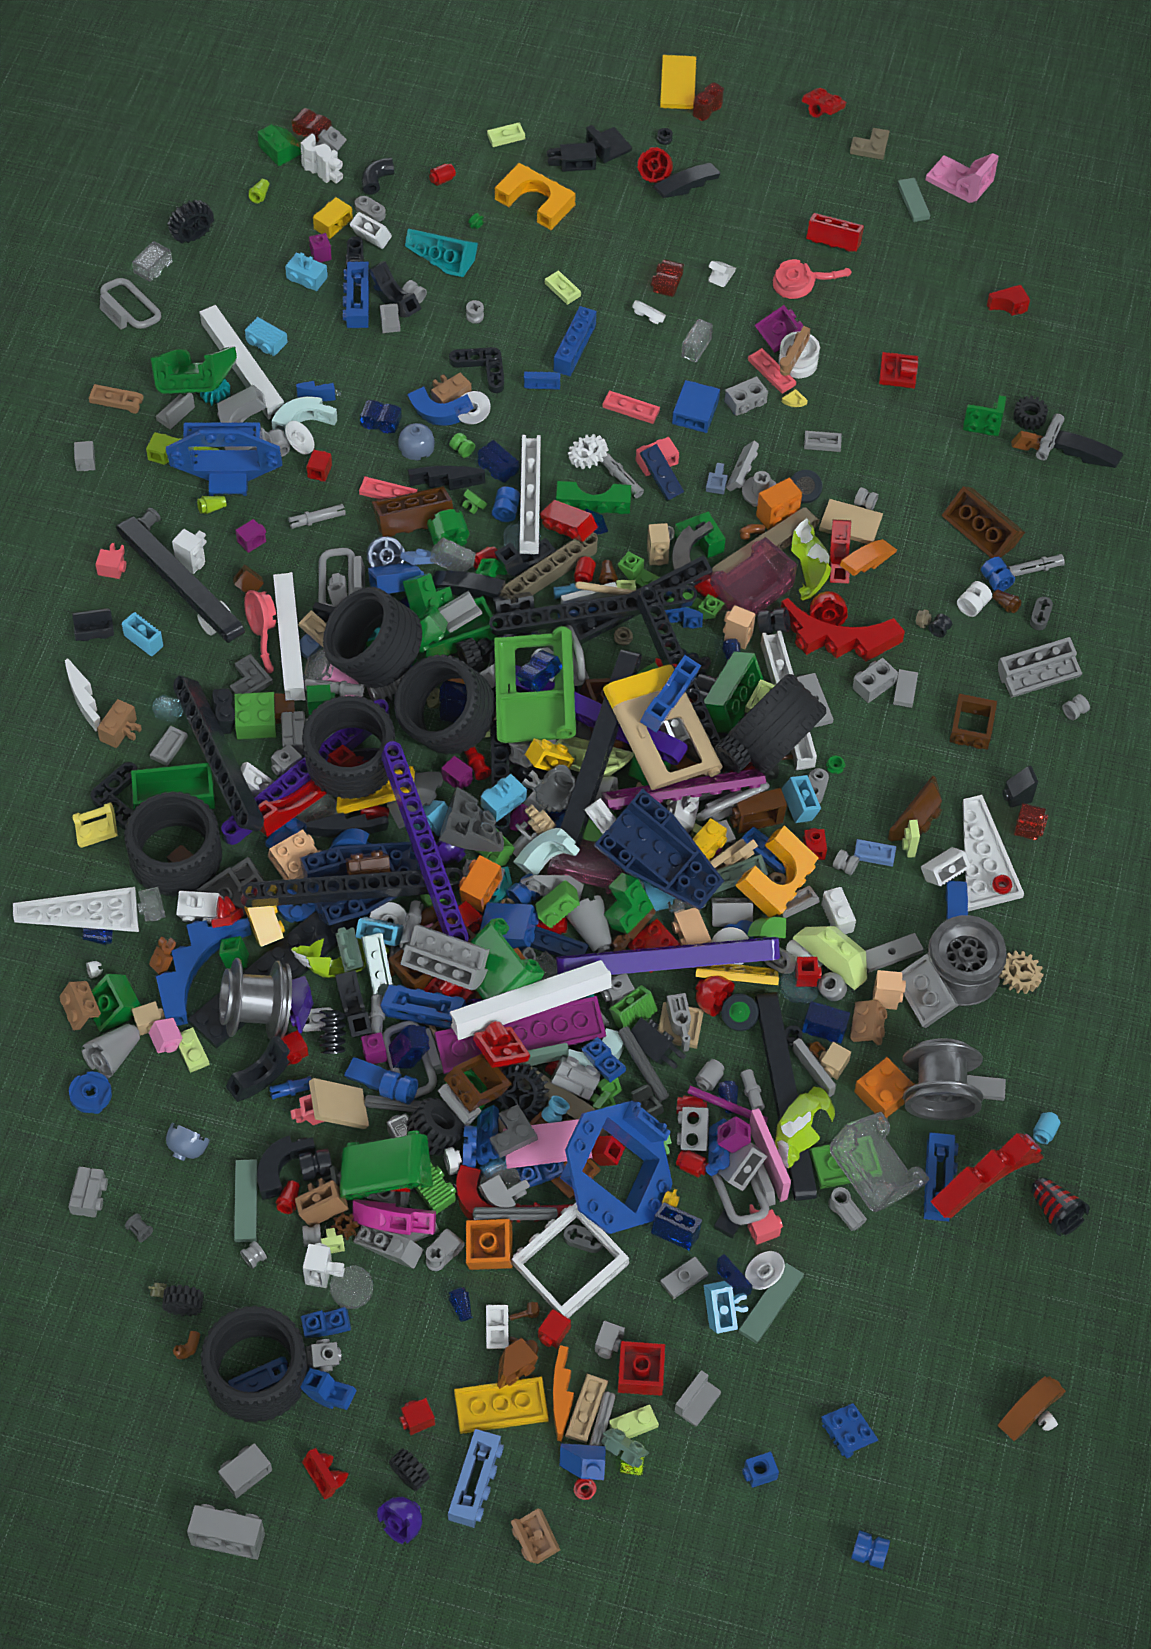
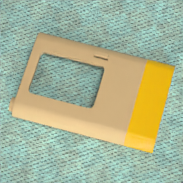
M665 665L607 684L603 688L651 790L701 774L714 777L721 772L722 764L686 692L665 721L674 718L681 719L701 759L700 764L675 772H668L647 730V726L640 722L650 703L657 697L675 670L672 665Z

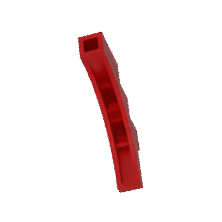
M789 598L781 602V608L786 607L789 611L792 630L797 633L795 643L806 655L825 645L826 650L832 653L835 658L855 649L856 654L867 662L903 642L905 631L894 618L867 627L836 626L809 616Z
M1016 1133L1000 1150H991L974 1167L967 1166L930 1202L944 1218H952L977 1195L1004 1176L1025 1165L1040 1162L1044 1158L1040 1153L1042 1150L1028 1134Z

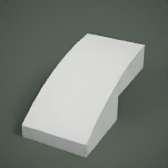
M486 1305L487 1349H505L509 1346L508 1305Z

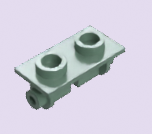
M344 927L339 928L336 938L345 972L364 966L355 928L353 927L348 930Z
M611 1428L603 1433L605 1437L601 1443L606 1446V1449L616 1456L619 1455L621 1450L624 1451L620 1459L632 1467L636 1466L639 1468L643 1462L640 1458L649 1454L641 1443L632 1441L619 1429Z

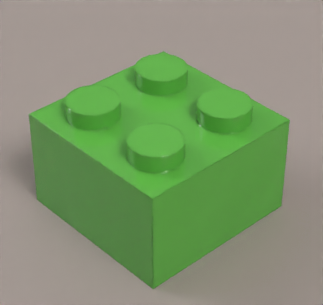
M274 692L235 694V728L237 739L276 737Z

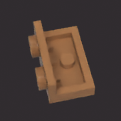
M87 981L69 982L59 996L73 1030H81L88 1018L99 1017L101 1014Z
M878 1000L855 1002L850 1037L853 1042L873 1040L876 1045H882V1038L885 1035L884 1022L887 1018V1010Z
M538 1508L520 1520L513 1519L511 1521L513 1526L512 1533L520 1541L523 1547L521 1552L527 1561L538 1564L560 1551L542 1509Z

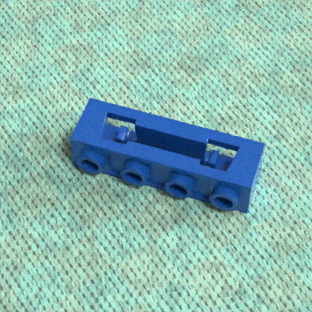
M347 262V269H344V280H347V283H344V293H347V296H343V307H346V310H343V321H347V328H368L369 262ZM354 282L355 286H361V304L354 303Z
M579 307L554 356V372L571 376L596 326L597 311Z
M388 985L380 1006L387 1017L451 1029L452 1023L441 1021V1019L452 1021L450 1011L465 1007L467 1003L465 999L458 996L450 997L438 992L429 993L422 989H409L402 985Z
M929 1133L926 1151L923 1219L948 1222L950 1218H944L930 1201L936 1189L937 1161L943 1162L944 1156L947 1155L943 1168V1189L953 1180V1175L957 1174L958 1164L954 1162V1156L958 1154V1143H955V1135Z

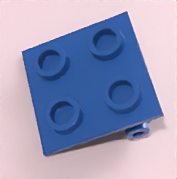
M854 1403L821 1417L823 1419L822 1427L830 1435V1439L835 1438L834 1445L839 1444L837 1447L841 1455L846 1458L851 1457L854 1454L853 1451L878 1441V1438Z

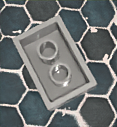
M208 1504L194 1506L187 1530L192 1546L258 1560L265 1535L262 1520L254 1514L238 1515L236 1511L231 1509L220 1511Z

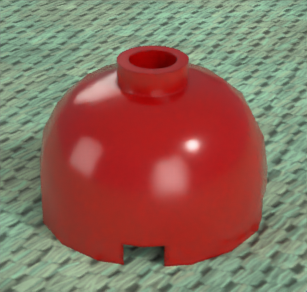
M652 147L640 155L637 168L643 179L651 183H658L670 176L673 170V162L666 151Z
M825 591L814 597L810 603L809 614L811 617L822 622L840 626L847 619L848 609L844 599L839 594Z
M719 975L710 976L704 980L701 979L696 985V1002L698 1006L712 1017L718 1015L722 1011V1003L726 998L728 999L732 996L735 984L731 980Z

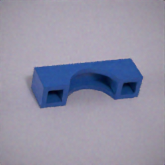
M684 655L663 689L644 712L640 722L657 733L695 679L701 665Z

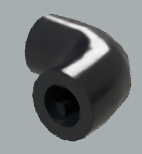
M392 157L376 160L365 168L362 174V187L365 194H376L380 190L379 179L383 176L394 175Z

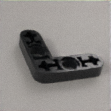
M498 348L457 349L450 353L449 362L452 367L486 366L489 391L500 393L504 390L502 356ZM477 355L480 358L478 360L471 359V356ZM497 368L499 369V371L493 373L490 371V369ZM494 379H497V386L494 384Z
M132 762L122 764L98 784L90 794L92 803L97 808L104 807V804L110 802L112 805L119 806V809L115 811L116 824L124 830L127 820L124 822L123 816L128 819L131 816L132 810L116 798V796L132 783V774L125 773V771L137 770V766ZM112 781H118L120 783V785L116 788H112L109 786V784Z

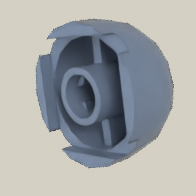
M413 423L404 427L400 432L398 447L402 455L410 460H421V457H429L435 447L432 431L420 423Z
M389 536L378 537L368 546L366 552L367 561L371 568L404 563L400 556L401 552H405V550L395 538Z
M171 1123L166 1135V1144L174 1152L173 1157L184 1161L185 1158H198L204 1153L210 1142L208 1138L205 1137L204 1141H202L203 1137L200 1134L180 1125L176 1129V1125Z

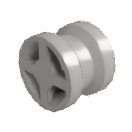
M477 300L467 303V320L471 323L481 322L484 318V305Z
M315 1224L314 1227L302 1226L304 1247H308V1244L321 1243L320 1224Z
M255 1241L250 1244L248 1249L240 1251L242 1258L252 1269L256 1267L257 1262L264 1261L267 1258L263 1249Z

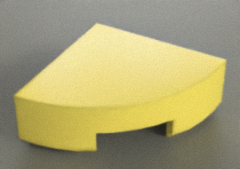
M796 389L782 398V403L790 407H802L807 405L808 401Z

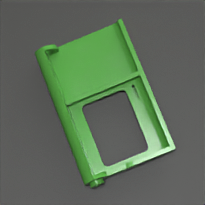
M561 626L555 629L553 634L494 638L498 741L513 743L533 741L534 738L538 740H555L574 737L576 735L572 631L567 627ZM553 646L555 688L547 691L517 692L515 650L525 647Z

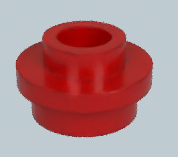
M999 875L994 878L992 888L998 894H1007L1012 889V881L1006 875Z
M580 1478L574 1484V1493L578 1498L588 1500L594 1496L596 1484L592 1479ZM588 1485L587 1489H581L582 1486Z

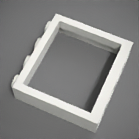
M576 1203L568 1208L565 1207L561 1212L562 1215L557 1220L552 1219L545 1226L546 1229L541 1234L536 1233L532 1236L529 1244L524 1249L522 1247L519 1248L512 1258L513 1266L554 1310L567 1318L573 1315L629 1265V1257L600 1227L578 1211ZM577 1217L615 1259L561 1306L523 1264Z

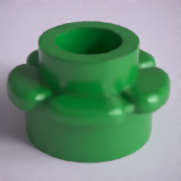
M479 213L474 214L468 221L471 225L470 228L479 229L484 224V216H480Z
M840 756L830 757L826 762L827 770L830 773H842L844 771L843 768H845L843 758Z

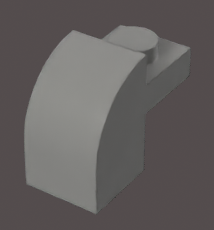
M499 1175L478 1186L484 1199L491 1206L495 1207L515 1206L516 1204L512 1197L514 1196L516 1199L527 1194L525 1189L530 1187L525 1179L507 1190Z

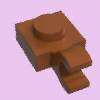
M1020 431L1011 441L1012 447L1026 451L1030 448L1039 450L1040 441L1043 436Z
M161 937L158 941L159 947H156L149 965L159 975L167 972L173 959L170 954L176 942L172 938L167 943V940Z

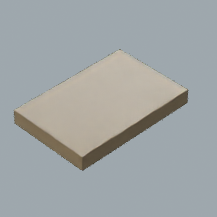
M829 499L819 531L831 534L832 519L851 520L850 540L870 544L875 540L883 513Z
M315 1078L309 1081L316 1120L360 1129L369 1127L362 1088Z

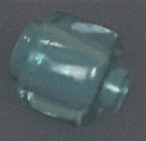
M161 695L155 699L152 706L155 716L160 720L168 722L176 721L183 712L179 699L168 695Z

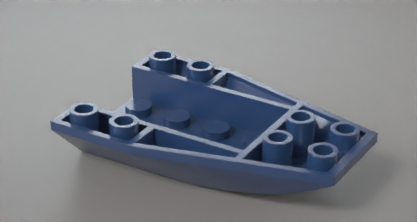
M643 788L594 844L598 850L626 873L698 910L702 909L724 882L674 814Z
M411 841L338 846L300 857L304 878L347 875L346 858H351V854L363 853V856L371 855L372 851L382 850L383 853L389 856L390 872L420 870ZM430 861L426 862L429 867L433 868ZM409 881L410 884L417 885L415 881ZM394 882L389 883L393 887L397 886ZM369 884L370 887L377 888L375 884ZM354 885L348 886L352 890L357 889ZM328 887L331 891H337L334 887ZM313 888L308 889V891L311 893L317 892ZM396 897L352 899L313 904L320 920L329 926L366 915Z

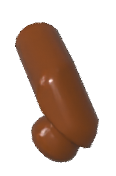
M749 524L741 528L740 538L749 539L750 533L764 534L765 525Z
M190 1331L188 1342L174 1347L173 1354L177 1359H185L196 1353L201 1335L199 1332Z

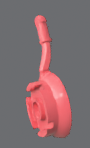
M787 260L781 263L780 268L776 270L773 278V288L782 297L797 299L806 296L812 290L815 279L835 280L840 277H848L851 275V270L845 268L827 273L812 272L806 263H800V260Z
M250 590L245 596V614L253 633L261 636L260 658H262L265 671L270 674L274 671L269 657L270 654L267 652V631L274 628L276 620H273L276 610L269 594L266 595L265 591L257 592Z

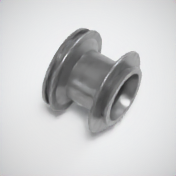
M971 915L956 916L943 922L932 934L927 953L933 968L945 980L959 1006L976 1005L990 998L1000 983L999 975L1006 964L1007 958L1005 942L999 930L987 920Z
M239 958L234 959L231 969H225L220 989L219 1017L221 1025H226L227 1033L230 1037L235 1035L239 1022L266 1024V1031L270 1040L278 1035L280 1038L284 1037L289 1023L292 1001V975L289 964H281L280 961H276L271 968L270 976L243 974L242 963Z
M940 1038L923 1041L904 1053V1064L910 1069L919 1072V1084L909 1087L903 1093L905 1109L910 1114L929 1120L948 1121L964 1119L975 1115L981 1110L983 1093L978 1088L967 1084V1072L976 1069L983 1062V1056L978 1050L959 1040Z

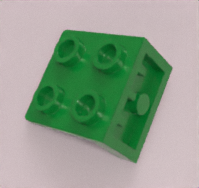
M999 395L998 403L994 402L993 408L967 405L963 430L999 436L1006 396Z

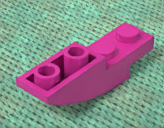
M353 1200L352 1214L354 1221H357L358 1224L411 1235L412 1232L435 1233L436 1211L396 1207L394 1203Z

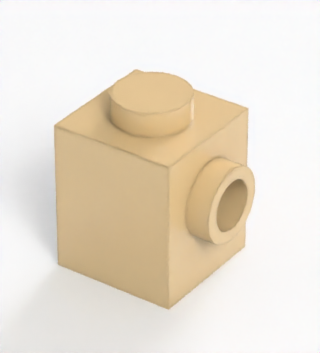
M156 1001L132 1009L140 1036L149 1033L155 1021L165 1019L163 1009H158Z
M833 1042L828 1051L822 1052L818 1061L821 1062V1066L830 1078L838 1080L850 1060L851 1051Z

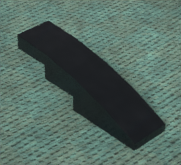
M712 163L702 164L669 176L655 184L653 188L663 198L689 194L691 188L702 187L706 181L718 179L721 173Z
M1059 430L1054 441L1055 445L1053 448L1063 449L1065 455L1081 457L1083 463L1116 468L1123 457L1122 452L1108 445L1070 432Z
M466 466L421 467L408 469V481L410 487L428 483L430 489L448 485L451 491L485 484V470Z
M436 571L432 578L435 589L450 586L452 594L461 596L469 591L471 596L478 598L482 597V595L492 598L499 597L505 586V580L461 571Z
M344 812L306 823L304 832L306 835L337 837L344 830L357 828L364 830L368 834L386 831L389 821L387 815L372 820H367L365 814L346 819Z

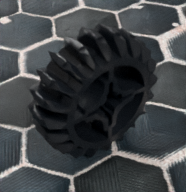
M196 199L192 202L188 200L186 204L182 203L181 207H177V210L172 212L173 216L169 217L170 221L167 224L169 232L174 239L180 241L181 244L184 242L189 243L205 236L206 232H210L209 228L213 226L214 214L205 202L197 201Z
M523 1063L512 1064L508 1068H504L502 1073L511 1082L515 1076V1081H513L512 1088L508 1087L496 1099L495 1102H501L502 1104L499 1109L507 1110L518 1104L526 1118L531 1119L538 1115L541 1109L546 1107L544 1102L549 1099L545 1093H548L550 1089L544 1087L548 1081H542L541 1079L543 1073L537 1074L538 1068L534 1067L531 1069L530 1064L523 1065ZM534 1095L532 1104L528 1107L530 1096Z

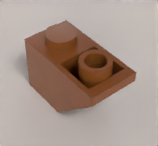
M522 1338L507 1346L500 1358L497 1381L499 1389L506 1385H513L522 1375L528 1376L535 1369L534 1365L538 1356Z

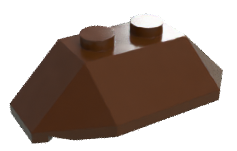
M931 776L918 795L890 828L889 841H898L905 838L904 830L908 828L909 820L918 821L919 834L921 835L929 830L930 822L933 818L936 820L942 812V809H940L942 799L935 776Z

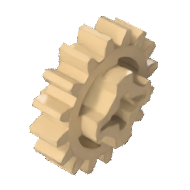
M532 804L524 810L531 819L528 821V824L538 835L556 827V824L544 810L538 812Z
M1014 951L1012 955L1010 953L1007 954L1006 964L999 978L1005 979L1002 984H1009V990L1015 988L1017 993L1023 990L1027 994L1029 990L1033 992L1041 983L1043 974L1040 971L1042 966L1036 965L1038 960L1033 961L1031 954L1027 957L1024 951L1020 955L1017 951Z

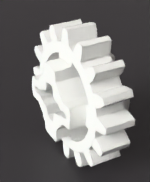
M593 434L591 437L586 435L583 439L580 437L579 442H573L574 446L569 447L570 452H568L572 465L574 464L576 468L580 466L581 469L588 466L590 469L591 465L597 466L598 461H604L602 457L607 456L608 447L605 439H602L600 435L596 437Z

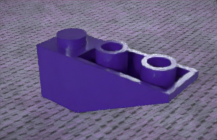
M305 976L292 980V1001L289 1017L292 1027L296 1026L298 1032L302 1033L313 1006L310 986Z

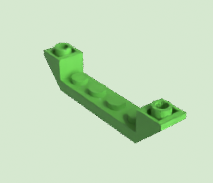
M629 551L618 563V567L628 580H635L636 588L638 589L660 578L645 570L644 559ZM690 593L683 594L685 599L693 598ZM708 594L704 600L696 597L694 604L687 608L703 613V619L715 618L724 606V602ZM671 598V599L667 600L666 602H672V601H674V599Z

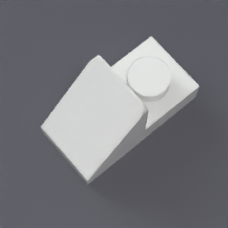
M711 261L709 268L713 270L709 281L724 287L734 274L736 268L720 261Z
M245 762L242 764L241 771L254 797L274 782L250 763Z

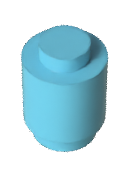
M1052 1112L1041 1114L1033 1130V1138L1037 1142L1048 1144L1049 1141L1053 1140L1061 1123L1058 1116Z

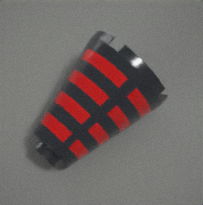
M1039 1178L1032 1184L1031 1192L1058 1236H1061V1233L1064 1235L1070 1234L1084 1222L1082 1218L1084 1213L1088 1216L1090 1207L1085 1201L1048 1178Z

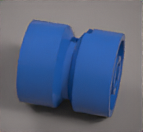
M501 487L498 489L492 510L494 518L502 522H511L515 519L521 497L516 489L511 487Z
M1001 557L991 558L981 567V573L989 581L994 591L997 589L1005 591L1015 582L1014 575L1007 569Z
M526 874L524 877L520 879V881L524 878L532 876L533 874ZM520 882L514 883L506 890L507 897L513 900L515 904H531V900L535 901L541 896L539 893L529 890L527 886Z
M388 1070L382 1077L379 1093L382 1097L391 1100L396 1099V1101L408 1105L412 1103L417 1094L418 1080L407 1075L402 1078L400 1073Z
M859 1530L851 1559L862 1563L868 1560L871 1566L882 1569L890 1540L882 1537L872 1539L871 1534Z

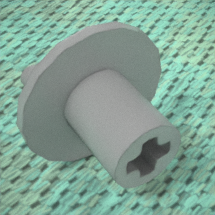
M759 471L755 473L754 477L745 481L742 487V495L747 502L756 507L759 493L776 485V482L770 478L767 472Z
M525 821L521 825L518 823L515 825L522 833L513 844L515 848L513 854L516 857L528 843L538 836L536 832L531 834L526 830L528 824Z

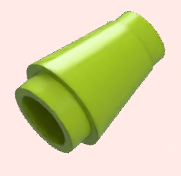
M261 179L249 190V198L252 202L260 203L264 201L269 187V182L266 179Z
M202 496L197 500L199 512L209 514L226 507L225 497Z

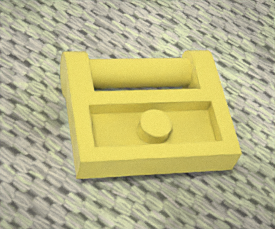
M111 802L104 804V807L86 813L73 814L77 843L81 848L118 836L114 807ZM105 814L107 815L106 818L85 825L83 824V821L96 818Z

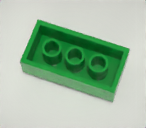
M734 652L704 699L717 733L728 734L746 714L745 707L760 679L763 680L755 653Z

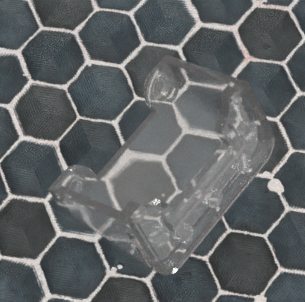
M882 1112L847 1123L830 1144V1152L865 1204L873 1212L887 1208L923 1187L930 1180L920 1167H912L908 1171L888 1143L886 1137L890 1132V1124Z

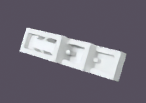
M66 659L65 664L75 700L86 720L97 731L101 720L96 713V702L91 696V685L73 663Z

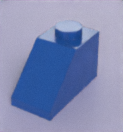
M561 1444L559 1466L581 1479L604 1480L606 1446Z

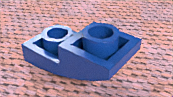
M314 381L296 384L298 398L318 397L322 398V401L336 400L333 383L315 386Z
M687 607L665 610L671 623L683 622V628L702 627L703 613Z
M946 882V920L956 916L968 915L967 882Z
M598 1037L582 1048L584 1055L610 1083L626 1071L625 1065L611 1053V1049Z
M353 1057L344 1076L347 1079L363 1083L368 1088L379 1091L382 1077L388 1070Z
M563 1162L519 1167L517 1171L521 1182L526 1179L530 1187L561 1176L565 1166Z
M346 1307L326 1313L321 1310L301 1316L305 1338L333 1335L351 1330Z

